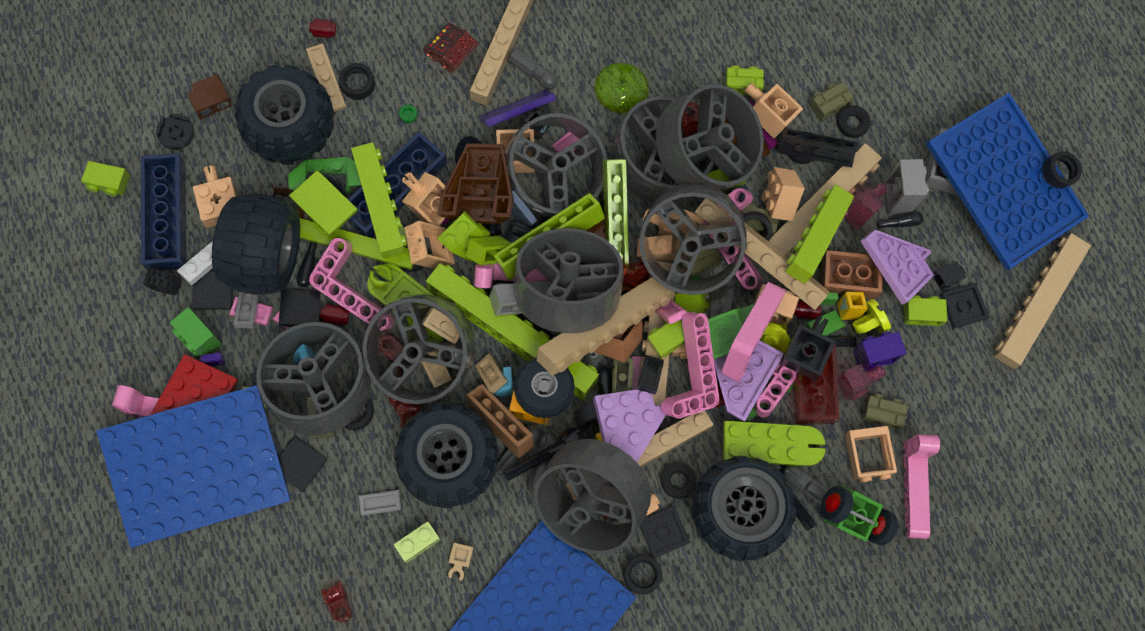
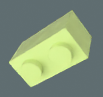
M426 522L396 542L394 546L403 560L408 563L441 540L430 523Z

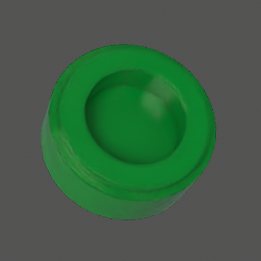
M404 105L399 110V117L402 122L410 124L417 119L418 113L414 106Z

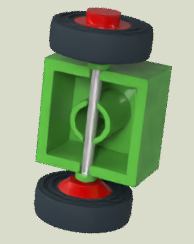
M842 485L834 486L822 498L820 512L824 522L865 542L869 540L876 545H886L892 541L898 530V519L894 513L882 509V504Z

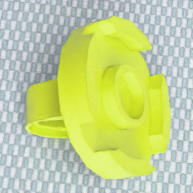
M874 299L866 301L867 314L853 322L856 333H866L873 328L880 334L890 331L891 325L885 312L880 311L876 307L879 305L878 302Z
M769 322L760 341L784 354L790 342L786 325Z

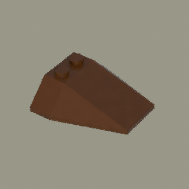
M466 144L440 197L438 216L456 220L465 211L477 224L479 222L481 224H501L511 219L514 199L503 144Z

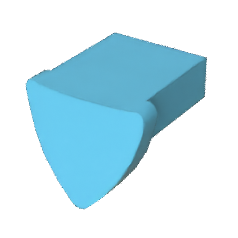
M302 344L295 351L293 362L298 364L305 357L314 358L316 353L307 345Z
M503 367V372L508 382L493 395L500 397L513 396L511 367Z

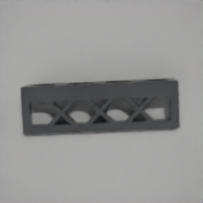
M785 128L781 138L779 153L852 168L858 142Z

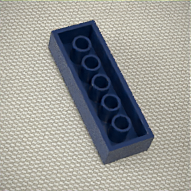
M419 131L384 164L387 174L384 180L385 183L389 182L392 191L389 194L390 200L394 199L397 208L396 211H393L394 215L405 205L402 200L411 190L402 182L403 177L408 180L405 176L407 173H412L419 180L425 172L435 176L447 164L446 155ZM361 186L348 199L358 209V212L348 222L363 236L372 238L375 235V231Z
M179 153L141 156V265L146 270L179 269L187 263L185 161Z

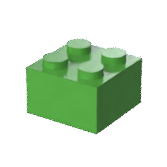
M189 307L169 322L174 327L171 331L196 358L201 355L212 354L222 345Z

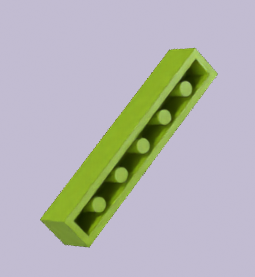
M373 142L351 148L382 258L405 253L404 246L407 243L404 234L400 235L399 228H402L400 218L395 217L393 212L397 208L394 199L390 200L389 194L392 191L389 182L385 183L384 177L387 176L384 165L380 166L379 160L382 159L380 149H375Z
M603 159L605 239L620 254L623 262V275H629L626 159Z
M836 184L831 190L827 188L822 195L823 202L820 201L815 208L816 215L813 214L809 219V228L806 227L801 234L802 241L799 240L793 249L796 251L795 254L792 253L786 262L788 267L785 272L804 285L814 275L854 198V195Z
M589 193L493 255L502 273L509 281L515 277V267L519 251L534 236L545 231L564 228L587 231L605 219L600 203Z

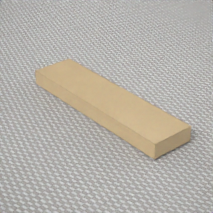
M323 43L307 48L306 51L319 84H322L329 94L334 112L346 108Z

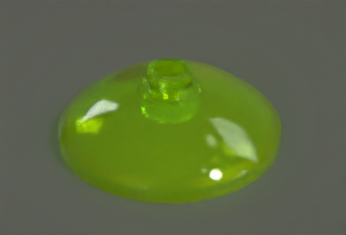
M614 63L605 67L598 74L595 81V94L598 101L606 109L616 113H627L648 96L649 85L646 76L640 69L628 63Z

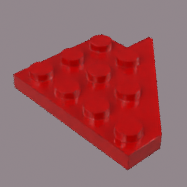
M184 354L150 415L231 393L239 380Z

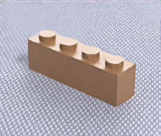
M483 384L467 394L468 407L485 419L493 433L518 459L534 447L533 434Z

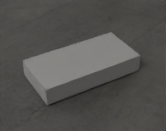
M399 490L359 495L361 516L402 510Z

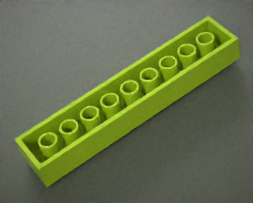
M439 263L426 280L428 291L437 297L446 299L450 303L455 302V306L470 322L524 360L530 361L537 357L538 348L550 341L546 333L536 331L529 321H522L517 317V314L495 316L490 298L486 296V292L482 288H475L466 277L456 275L455 270L449 265L444 266ZM580 360L579 362L572 363L568 368L574 379V395L584 401L596 385L599 374L593 366L589 364L586 366Z

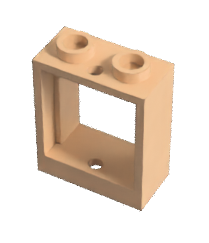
M417 221L404 227L412 264L434 269L439 263L444 266L455 264L453 253L446 247L443 248V244L437 239L446 228L422 221ZM424 237L430 240L432 255L427 253Z
M888 426L851 430L845 434L854 480L860 479L861 483L870 482L874 477L886 480L891 479V475L897 473ZM880 438L886 470L861 473L855 441Z

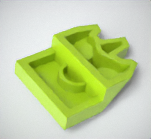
M464 211L437 239L450 252L472 262L471 259L466 257L469 239L491 236L490 232L480 222L477 224Z

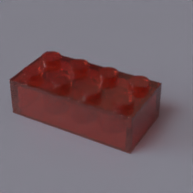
M835 344L821 376L816 381L796 372L794 380L795 424H835L840 420Z

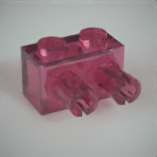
M880 183L872 191L867 188L863 193L859 191L854 196L844 218L857 231L885 204L880 198L887 192V187Z
M860 364L843 372L835 381L845 401L848 399L855 401L868 393L867 389L872 386V383L879 381L886 373L881 365L865 371Z

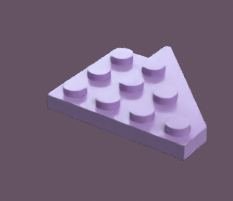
M878 230L871 231L861 240L864 248L901 304L907 303L934 276L924 260L932 253L926 248Z
M759 340L740 382L721 374L728 354L714 359L715 370L727 413L743 422L746 421L784 355L782 352Z
M637 389L594 396L593 402L603 442L620 448L638 462L666 416L662 413L661 405L655 406L651 393Z

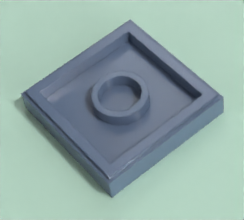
M512 191L514 199L512 208L513 218L527 226L534 224L537 219L524 202L520 200L515 191Z

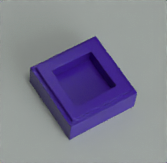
M221 353L201 355V362L209 366L224 365L225 357Z

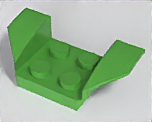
M349 157L305 160L288 174L289 189L292 190L297 189L307 180L308 172H316L317 170L322 173L346 174V194L352 192V186H362L355 161Z
M755 303L708 319L714 359L729 353L736 336Z

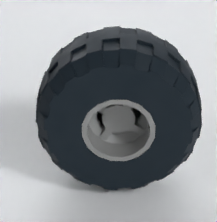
M536 357L527 361L516 375L514 382L516 400L526 413L534 417L550 418L557 416L566 410L573 399L575 385L568 367L563 372H558L552 376L537 361Z

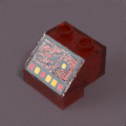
M448 22L423 51L432 60L438 61L448 72L452 73L479 43L467 31Z

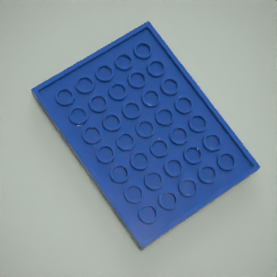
M1007 93L925 143L1006 270L1013 268L1089 217L1070 186L1063 189L1055 188L1046 181L1043 175V165L1050 155L1010 93ZM1055 164L1057 173L1061 178L1065 179L1062 173L1060 172L1059 168Z
M257 385L96 430L130 548L291 501L263 400Z
M541 521L450 631H610L636 599V596L583 551L575 549L558 539Z

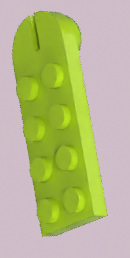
M382 264L373 267L374 271L387 282L378 279L374 272L370 270L367 281L369 292L384 306L410 295H433L395 265ZM407 316L408 324H413V319L410 316ZM426 328L427 334L435 340L441 342L445 340L444 337Z
M736 421L723 422V460L733 458L734 456H747V458H759L768 462V464L812 466L820 462L825 454L824 448H808V444L815 447L825 445L821 432L811 426Z

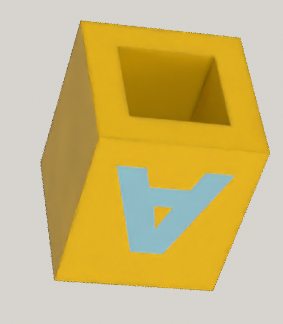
M846 292L837 302L841 320H857L868 309L864 292Z

